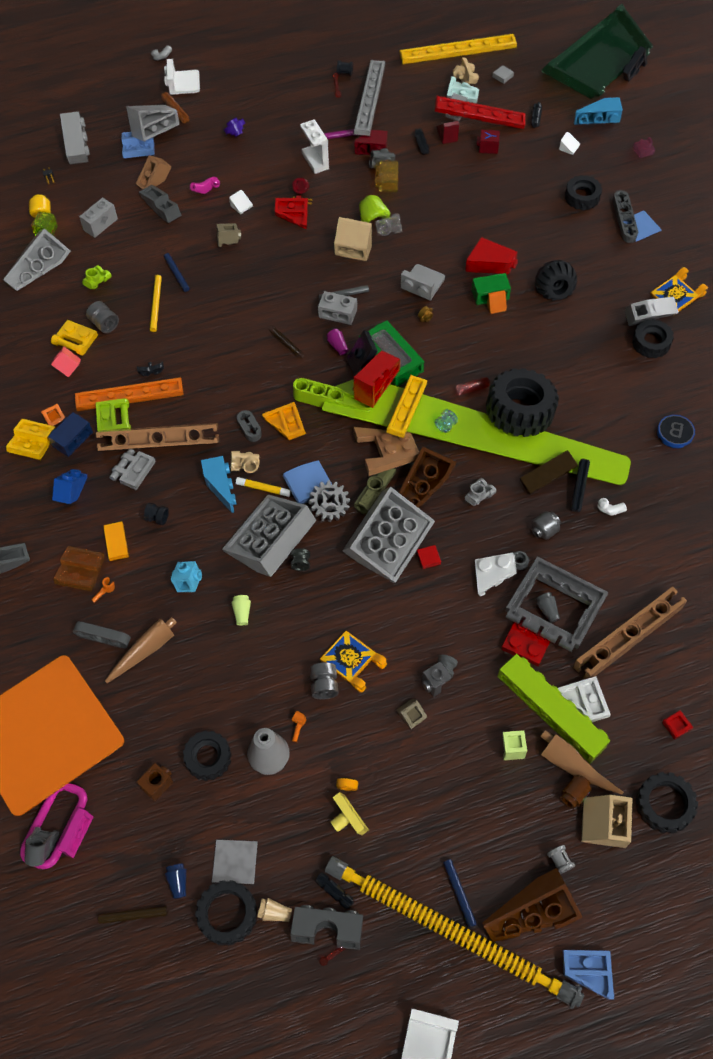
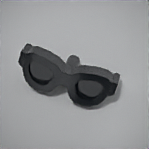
M148 362L149 367L137 366V371L142 376H149L150 373L157 375L164 369L163 362L152 366L151 362Z

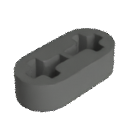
M248 410L239 412L237 415L238 425L246 439L250 442L260 440L262 436L261 428L253 414ZM243 418L248 419L249 423H246V421L243 420ZM250 429L256 432V434L250 433Z

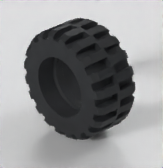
M515 368L509 372L506 370L501 375H497L490 385L486 401V413L491 422H494L498 429H503V432L507 434L512 433L513 436L517 437L518 435L528 437L531 434L534 436L538 435L539 432H544L552 424L558 406L559 395L556 387L552 386L553 383L541 373L537 374L536 371H528L525 368L520 370ZM512 399H521L527 401L530 404H532V406H524L517 404L514 401H512Z

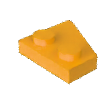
M295 402L262 414L264 420L288 440L306 434Z

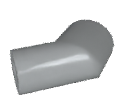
M167 45L162 52H158L155 49L151 52V55L156 61L166 59L172 52V48Z

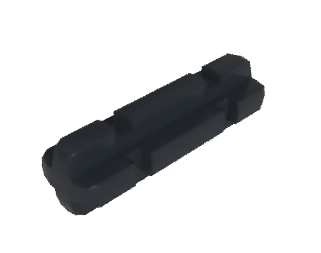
M540 102L533 105L531 118L533 128L540 126L542 112Z
M421 128L415 129L414 135L423 155L428 154L429 146Z
M324 872L317 876L315 882L321 888L324 887V890L337 902L340 901L345 909H349L353 905L354 898L349 894L346 895L345 891L333 880H329V877Z

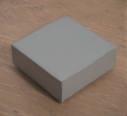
M503 65L493 72V78L503 84L514 76V72Z

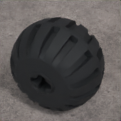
M552 260L550 263H545L544 267L541 266L535 277L536 291L543 295V298L556 301L566 299L568 295H572L574 292L572 290H575L577 285V275L569 263L562 260Z

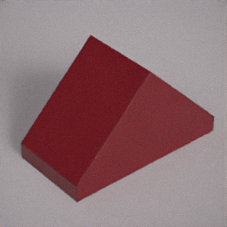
M459 121L436 126L443 144L458 141Z

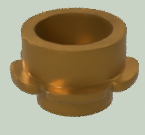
M427 306L423 307L418 313L420 321H430L433 317V309Z

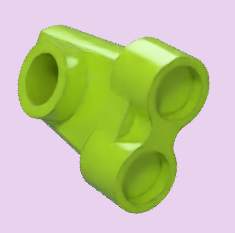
M96 265L94 268L86 270V277L82 282L89 289H96L100 283L106 282L112 275L108 270H103L99 265Z

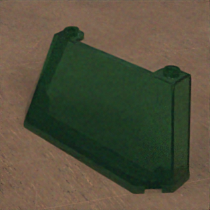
M621 4L558 57L552 59L541 71L592 99L596 95L597 97L601 96L605 92L604 88L623 73L624 66L630 62L633 53L640 46L646 48V56L650 54L649 50L653 48V45L627 12L624 5Z

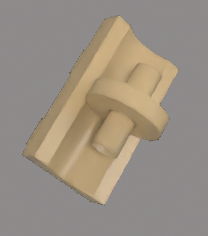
M462 57V63L460 66H455L453 76L457 79L460 78L461 82L464 81L469 85H476L479 79L478 74L473 73L475 70L474 64L468 63L467 58Z

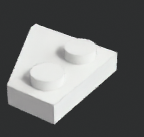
M513 552L475 559L479 596L485 595V591L494 585L497 587L505 579L517 573Z

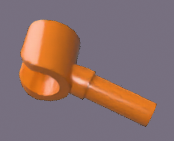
M109 577L103 579V587L91 599L94 603L106 592L114 591V582L108 585L110 582Z
M296 711L292 718V721L297 723L292 739L293 742H297L300 729L306 722L305 715L299 711Z

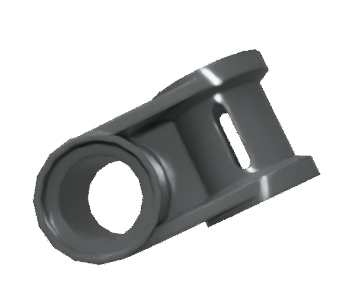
M36 827L29 838L26 839L25 863L34 867L42 865L51 852L54 851L59 841V831L48 832L42 830L41 827Z

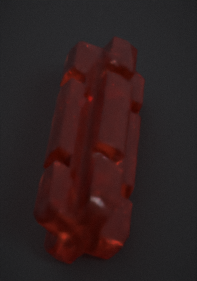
M488 377L480 378V380L464 383L465 385H456L455 390L457 395H462L465 392L469 393L480 390V387L487 388L490 386V381Z

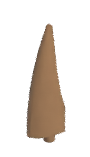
M172 617L167 622H164L162 619L155 622L126 652L105 682H111L160 649L174 636L170 629L177 622Z
M545 730L541 735L549 743L541 754L548 761L573 776L585 777L589 780L590 784L621 795L624 793L599 774L573 746L557 734L553 736Z

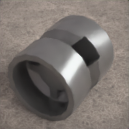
M102 301L94 302L87 309V318L101 332L109 333L117 327L119 323L118 316L113 311H110Z
M323 662L310 667V679L314 682L311 684L313 698L330 699L339 694L338 683L335 680L337 678L335 664Z

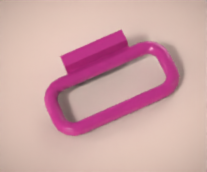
M68 783L45 799L22 843L20 856L23 861L25 859L26 839L29 838L36 827H41L60 791L76 794L79 800L52 855L42 865L35 867L39 869L51 868L57 863L62 853L74 858L94 818L84 810L87 803V793L80 786Z

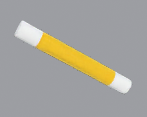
M240 477L236 479L237 485L290 497L291 494L289 489Z

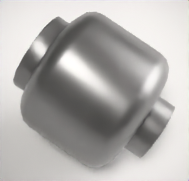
M544 511L533 519L532 532L537 538L541 537L548 540L559 532L561 521L554 512Z

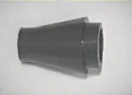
M551 592L536 598L538 602L536 605L548 619L549 623L560 620L555 596H552Z

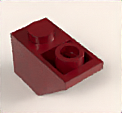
M371 130L370 136L362 135L355 139V154L371 155L372 150L387 149L388 131Z

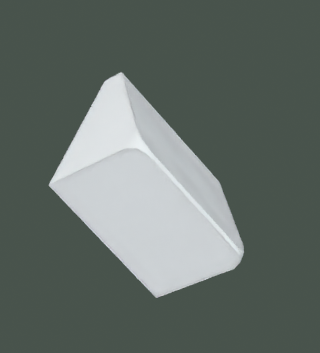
M566 132L561 139L559 150L574 155L580 143L569 132Z
M242 190L229 197L230 206L240 215L253 207V204Z

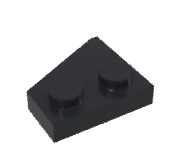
M640 46L633 53L630 62L624 66L623 76L628 82L640 72L638 68L641 65L643 67L647 65L646 48Z

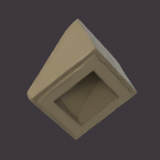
M416 699L409 700L396 710L410 729L428 718Z

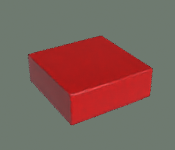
M436 545L417 550L422 569L441 565Z
M681 710L662 721L674 739H677L693 728Z

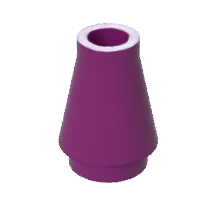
M333 329L327 334V342L341 356L349 351L342 331Z

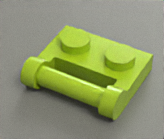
M123 398L96 402L97 430L131 429L128 417L129 400ZM115 408H121L122 424L117 425Z

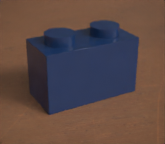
M72 412L50 433L48 438L52 447L69 457L93 431L88 421Z

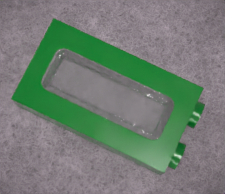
M388 320L377 324L369 330L378 351L376 355L382 350L400 359V371L391 382L392 385L399 387L409 380L410 375L417 376L424 372V360Z

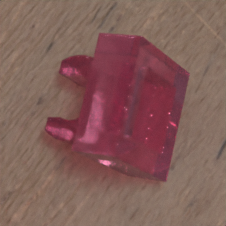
M650 137L646 140L640 139L633 146L640 158L653 155L656 150L652 145L653 141Z

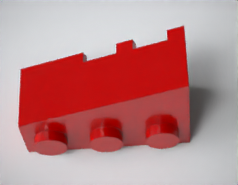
M381 350L354 377V399L373 408L400 371V359Z

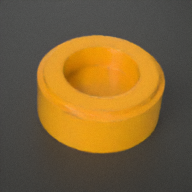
M339 778L337 779L336 787L340 790L356 791L358 789V781Z

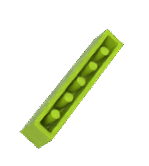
M516 654L499 670L498 678L558 735L573 746L589 764L610 743L608 735L602 729H597L587 715H582L572 701L566 700L556 686H551L542 673L535 671L527 659Z

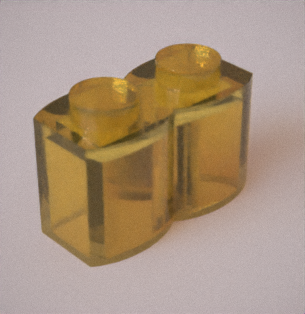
M379 161V166H376V175H379V177H376L375 180L376 187H379V192H398V161Z

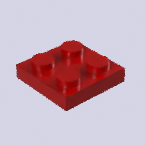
M523 620L519 624L514 622L501 650L514 656L518 654L520 657L527 659L529 663L539 667L550 641L540 636L542 630L539 629L536 634L522 626Z

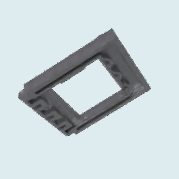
M537 556L505 610L507 612L506 618L517 624L523 620L522 626L536 634L540 629L542 630L540 636L553 643L559 639L561 640L559 646L572 652L573 648H579L609 592ZM536 579L589 606L578 622V627L574 634L520 607L534 586Z

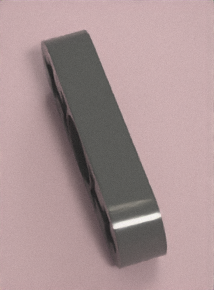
M80 621L76 622L72 631L81 638L119 648H127L131 639L129 635L123 632Z

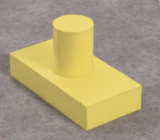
M340 792L336 794L333 799L342 810V813L330 821L336 831L339 832L349 823L357 834L363 835L369 831L347 797Z

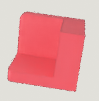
M63 346L53 359L51 365L69 377L78 367L81 359Z

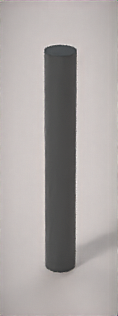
M365 285L334 291L333 293L350 296L369 292V287ZM323 294L318 295L319 301L321 300Z

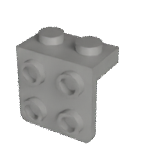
M416 264L411 272L404 270L401 274V288L431 301L444 282L445 275Z

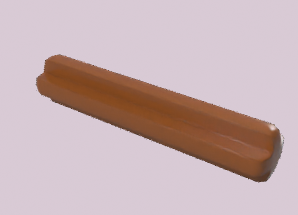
M168 92L162 93V100L167 106L177 110L178 118L184 124L189 122V116Z

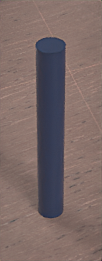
M166 253L164 258L183 291H189L190 288L169 253Z
M446 860L443 864L468 928H472L477 925L452 860Z

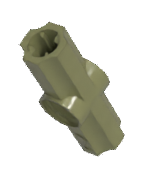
M395 468L374 474L368 479L367 486L354 503V507L358 512L362 514L368 513L381 492L385 490L395 475Z

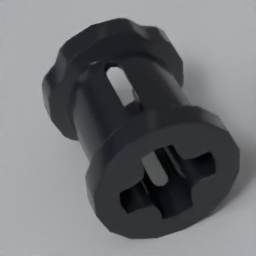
M338 60L337 74L345 73L352 76L353 62L347 63Z

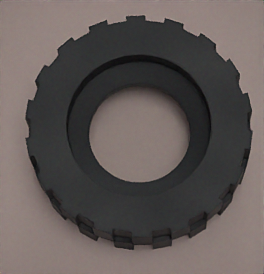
M588 175L575 176L567 183L565 200L567 204L577 210L595 208L600 202L602 185L594 177H589ZM584 189L591 192V195L581 196L575 191Z
M648 319L644 322L642 321L635 329L632 340L633 347L638 353L647 358L663 357L670 350L674 333L671 327L660 320ZM646 334H656L662 341L660 344H651L644 339V336Z
M206 730L196 733L195 736L189 738L188 743L185 744V750H183V760L192 776L199 780L208 781L221 777L228 770V766L231 763L230 747L226 739L221 734L215 733V731L208 732ZM204 746H212L218 752L217 760L208 766L200 764L197 760V753Z

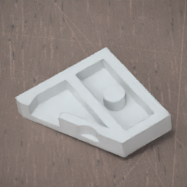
M596 676L558 688L561 695L566 700L572 701L576 709L582 715H587L592 722L611 716Z

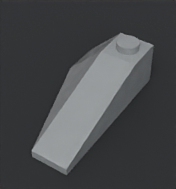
M45 228L41 229L25 248L3 281L18 291L60 265L71 251Z

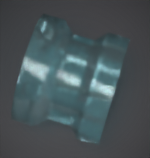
M445 409L441 416L436 418L435 425L440 431L448 433L452 426L458 422V418L454 412Z

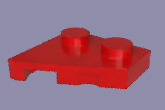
M275 198V216L307 229L308 198Z

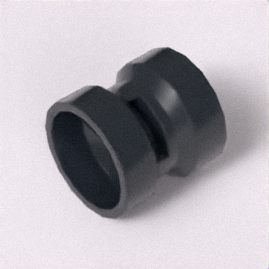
M149 502L144 511V520L148 522L155 521L156 524L164 525L168 519L169 508L164 506L157 507L156 504Z

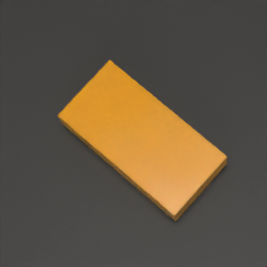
M123 522L103 525L109 560L113 561L129 557Z

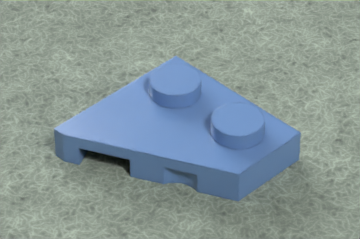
M562 951L565 977L608 1000L614 999L610 951Z

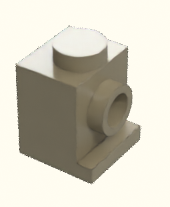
M236 223L217 224V243L219 247H222V244L232 245L241 240V230H238Z

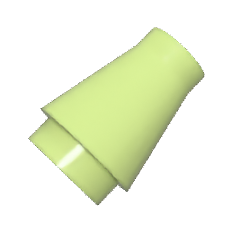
M234 596L231 604L236 618V625H248L251 605L249 596Z

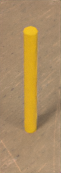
M155 275L150 321L151 332L157 331L161 275Z

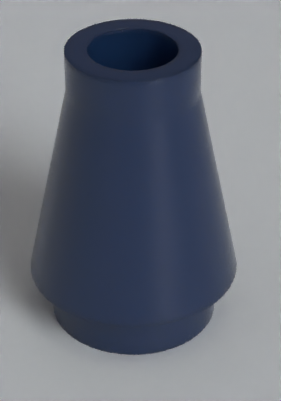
M183 863L166 867L165 877L171 889L173 899L187 896V869H184Z

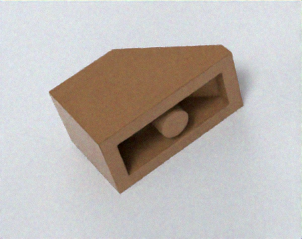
M149 155L136 184L142 189L150 185L156 187L166 180L172 166L162 158Z

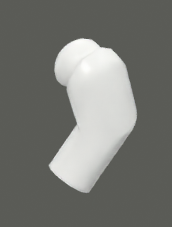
M606 498L598 501L599 510L610 516L627 511L624 502L611 505Z

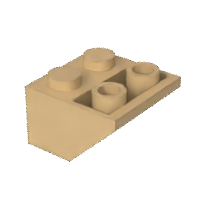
M339 217L334 242L335 255L367 261L372 247V223Z
M615 795L586 797L583 801L581 842L626 848L631 843L632 798Z

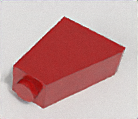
M481 237L467 258L465 271L509 274L512 268L515 269L518 264V252Z

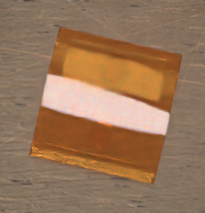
M68 546L60 559L61 566L53 578L54 584L92 591L103 564L104 553Z

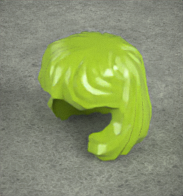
M376 195L366 196L359 204L362 222L369 223L377 217L386 220L390 216L389 209Z

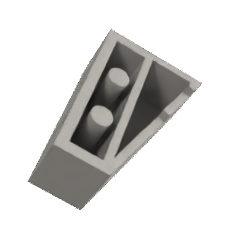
M167 105L126 106L132 136L141 141H146L179 125L177 110Z

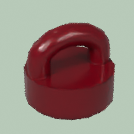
M302 177L296 178L292 184V188L297 194L306 193L310 187L308 181Z

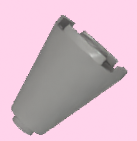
M268 728L259 729L248 747V761L251 767L261 774H275L281 771L289 760V746L285 739Z

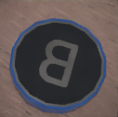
M669 415L660 421L657 435L666 446L683 448L692 442L695 428L687 418L681 415Z

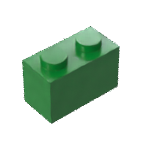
M506 273L474 278L471 290L476 305L487 304L488 293L503 290L506 292V300H509L511 287Z

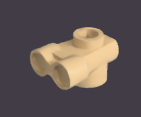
M231 451V471L244 469L247 473H253L258 469L259 454Z

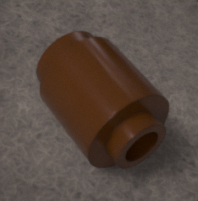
M574 776L563 789L560 797L561 801L571 809L580 806L592 790L589 780L583 776Z

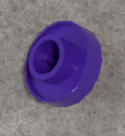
M236 117L227 122L226 125L228 127L223 130L226 135L230 133V135L234 134L236 137L243 133L242 129L244 128L245 121L243 118L238 120Z

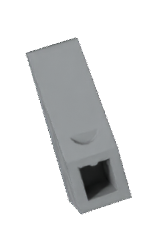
M674 297L649 299L632 303L624 310L629 326L640 324L648 319H659L679 313Z

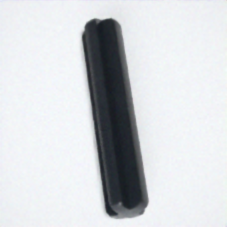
M581 459L578 466L571 503V511L580 512L582 509L590 461L587 459Z

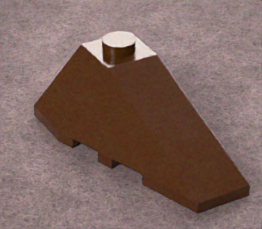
M422 447L399 493L416 507L420 508L448 480L456 462Z
M555 868L536 878L482 923L492 942L519 937L523 932L533 931L538 933L542 932L541 929L552 926L555 929L562 928L582 918V915L558 868Z

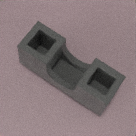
M309 905L295 907L291 941L314 945L317 932L322 928H331L337 934L338 948L360 950L363 915L352 910L344 913L336 912L333 908L318 910Z

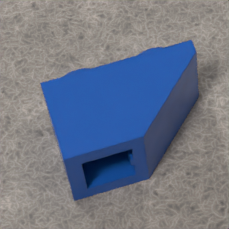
M71 469L67 473H63L55 478L52 500L66 504L77 501L88 474L81 473L80 470Z

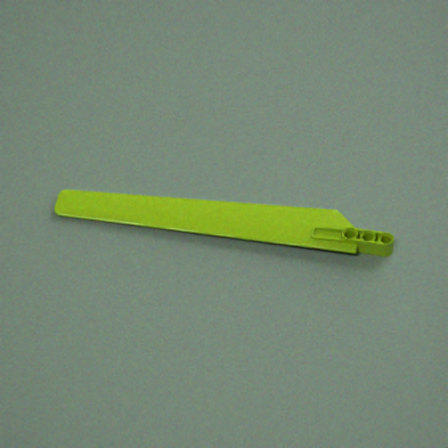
M298 378L293 383V397L299 402L321 407L323 411L388 427L404 388L390 384L372 408L354 399V379L337 386H331L305 378ZM424 394L407 430L410 433L537 465H543L568 450L578 466L581 459L590 461L587 477L616 485H624L626 483L631 461L627 456L549 432H539L538 435L532 436L531 434L528 437H523V435H518L517 437L513 436L512 433L507 434L503 432V429H498L486 413ZM578 466L569 473L577 474Z

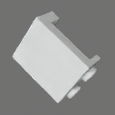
M315 119L300 124L302 131L310 141V146L302 149V155L314 174L328 170V139Z
M412 1009L401 1059H451L459 1021Z

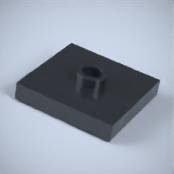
M363 330L347 356L354 377L378 352L369 331Z

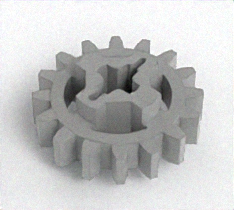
M328 480L326 485L320 482L319 487L315 486L313 488L314 492L310 493V497L313 499H310L308 503L313 505L310 510L316 511L315 517L321 515V521L328 518V521L331 522L333 517L338 521L340 515L344 516L346 514L344 510L349 509L350 506L347 503L350 502V498H346L348 491H342L343 485L337 487V482L331 485L330 480ZM317 497H318V500H320V503H321L320 506L318 505Z

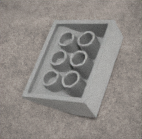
M389 487L381 492L342 551L357 563L396 583L435 521L392 487Z
M267 495L222 550L256 572L271 577L308 530H310L316 519L307 505Z

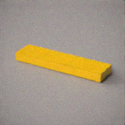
M410 375L386 433L401 438L405 437L428 380Z

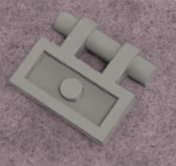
M128 449L126 453L122 454L118 465L113 467L109 478L116 481L120 477L121 484L137 490L156 461L154 457L138 451L136 456H133L135 451Z

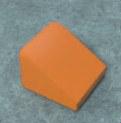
M505 290L488 293L487 306L491 314L506 311Z
M58 404L41 411L48 425L55 426L65 419Z

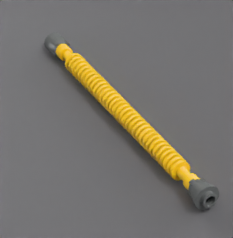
M334 856L328 862L325 873L340 881L342 879L349 883L352 881L361 886L360 892L364 893L366 890L365 894L368 896L372 892L371 898L374 899L377 895V901L382 898V904H385L387 900L386 906L390 907L392 903L391 908L393 910L398 906L397 912L400 913L401 909H403L402 914L405 916L408 912V918L414 915L412 918L414 921L418 917L417 923L421 924L423 920V926L425 927L429 923L428 929L431 930L433 926L435 927L434 932L440 929L439 935L441 936L443 932H446L445 938L451 935L449 940L453 941L455 937L456 944L462 941L461 947L466 943L465 949L469 950L470 946L473 947L472 953L477 949L476 955L480 956L482 952L483 959L488 955L487 961L490 962L493 958L494 965L499 961L498 967L501 968L504 964L505 971H507L508 967H510L509 973L511 974L516 970L515 976L518 977L519 973H521L520 979L522 980L527 976L526 982L529 983L532 979L531 985L535 986L536 982L549 988L548 991L557 995L556 998L568 1004L570 1009L581 1005L584 998L581 986L576 987L564 980L561 982L556 978L552 980L541 974L542 968L538 967L536 971L535 964L530 968L531 962L527 961L525 965L524 958L519 962L520 956L516 955L514 959V953L511 952L509 956L507 955L509 950L505 949L504 953H502L503 947L500 946L499 950L496 949L498 944L495 943L491 947L492 941L489 940L488 944L485 943L487 938L484 937L480 941L481 935L475 938L476 933L474 931L472 935H469L470 929H467L465 933L464 926H462L461 930L458 929L459 923L454 927L455 921L451 920L449 924L448 917L443 921L444 915L441 914L439 918L438 912L432 915L434 910L430 909L427 912L428 907L425 906L422 909V903L417 907L418 901L414 900L412 904L413 899L410 897L406 901L407 895L404 894L401 898L402 893L398 892L396 895V889H393L391 893L392 887L388 886L386 890V884L383 883L381 886L382 882L378 880L376 883V879L373 878L371 880L370 875L365 879L356 874L354 869L348 867L349 864Z

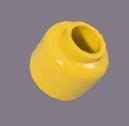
M37 194L29 200V213L35 218L39 212L36 219L38 220L40 215L39 221L40 219L45 220V218L51 215L50 201L44 195Z

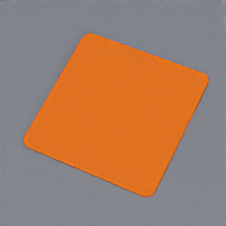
M63 655L56 658L0 695V794L11 813L15 816L25 814L124 744V737L68 656Z

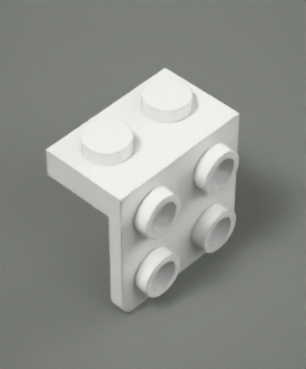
M167 59V66H164L166 75L165 85L169 87L170 95L198 93L200 91L199 71H175L173 59Z

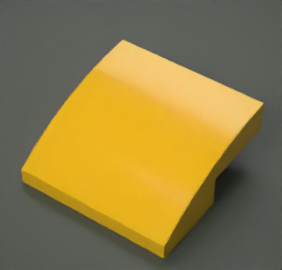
M21 419L13 429V438L6 445L7 452L41 460L50 444L48 436L55 429V426Z

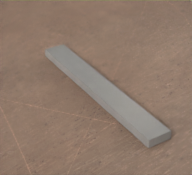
M370 61L354 129L355 135L370 136L384 74L385 61Z

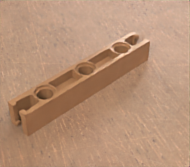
M218 423L101 430L96 432V438L111 436L113 444L104 445V443H98L97 448L98 451L218 443L219 434H215L214 438H205L203 429L213 428V431H217ZM191 430L199 432L200 436L198 439L191 437ZM155 432L162 434V441L155 440ZM119 434L126 438L124 444L119 443L117 439Z
M672 586L579 657L573 668L579 673L582 670L581 666L590 662L594 668L592 670L589 668L585 669L586 673L583 679L595 677L682 610L687 600L682 597L679 602L671 606L667 600L670 601L678 593ZM656 609L661 610L663 614L658 613ZM627 632H632L634 636L628 635ZM597 654L603 655L605 659H599Z

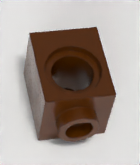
M154 763L137 781V784L150 798L156 801L173 784L170 777L172 773L164 765L159 767ZM154 778H162L160 783L156 785L152 784V780Z

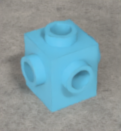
M196 561L177 562L172 572L171 581L177 592H195L199 581L202 579V572L198 568Z

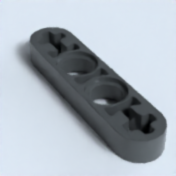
M616 191L613 197V204L621 236L625 242L633 243L637 239L638 228L630 198L626 191ZM620 209H626L628 211L622 212ZM623 221H629L631 224H625Z

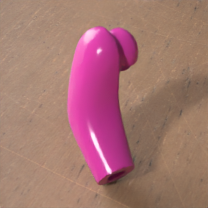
M210 177L201 183H191L190 189L194 192L205 194L213 188H218L220 181L217 177Z

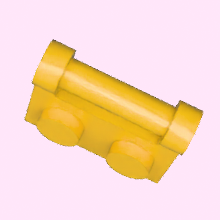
M67 320L58 333L52 336L51 344L64 346L83 356L98 334L96 330ZM64 338H65V339H68V340H71V341H73V342H76V343H78L79 345L74 344V343L69 342V341H66V340H64Z

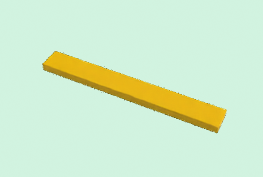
M514 34L404 49L400 50V58L402 64L517 48V42Z

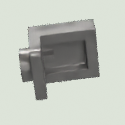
M438 662L423 672L422 686L427 693L431 692L433 697L441 693L442 685L451 680V675L442 663Z

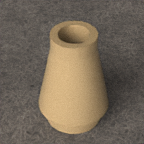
M267 898V900L261 899L257 917L262 918V921L289 922L292 908L286 907L270 898Z

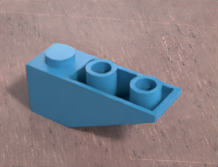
M620 97L603 98L577 110L574 125L620 123L623 111Z
M223 456L201 460L206 486L231 513H234L233 505H237L235 494L230 492V489H233L232 479L227 478V474L230 473L228 462L224 463Z

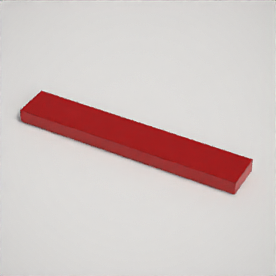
M436 96L435 112L520 129L525 127V113Z

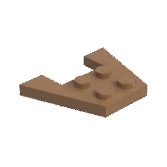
M354 427L353 433L357 443L375 441L381 458L365 459L368 476L414 462L419 451L412 434L406 432L405 437L401 438L386 433L387 430Z

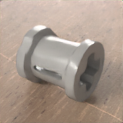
M565 845L559 846L547 853L548 857L552 858L560 874L575 867L574 862L570 861L565 852Z

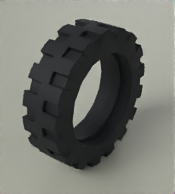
M659 772L657 775H651L638 790V797L636 798L637 810L643 816L642 820L650 824V828L658 829L661 833H676L686 828L693 821L697 814L696 809L698 808L697 794L691 789L692 785L689 782L686 783L682 776L679 775L677 777L674 775L675 773L668 772V774ZM669 786L682 796L684 812L678 819H664L654 812L649 802V795L655 787Z
M223 880L217 884L210 885L209 889L201 894L202 897L196 905L197 911L195 916L199 929L208 940L218 945L230 946L236 942L243 941L252 932V928L257 921L258 911L251 892L243 884L232 880L230 882ZM223 894L238 896L245 906V917L242 924L231 932L215 930L208 919V910L211 903Z

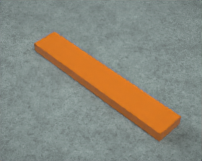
M180 377L75 393L77 411L95 409L96 402L123 398L128 399L129 403L182 396L184 395L182 379Z

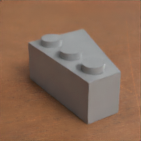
M79 111L60 114L66 156L69 164L88 162L90 151L88 145H86L88 138L85 131L84 117L80 116Z

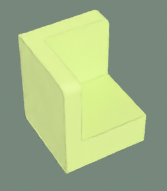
M524 730L503 732V759H525L527 746Z

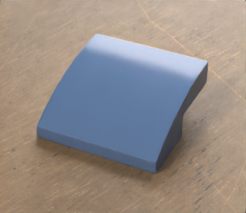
M131 132L122 133L123 158L155 155L154 137L141 141L133 137Z
M319 461L306 463L283 474V478L296 502L301 504L308 503L310 499H313L310 497V493L314 492L313 488L315 486L319 487L320 482L326 485L329 480Z

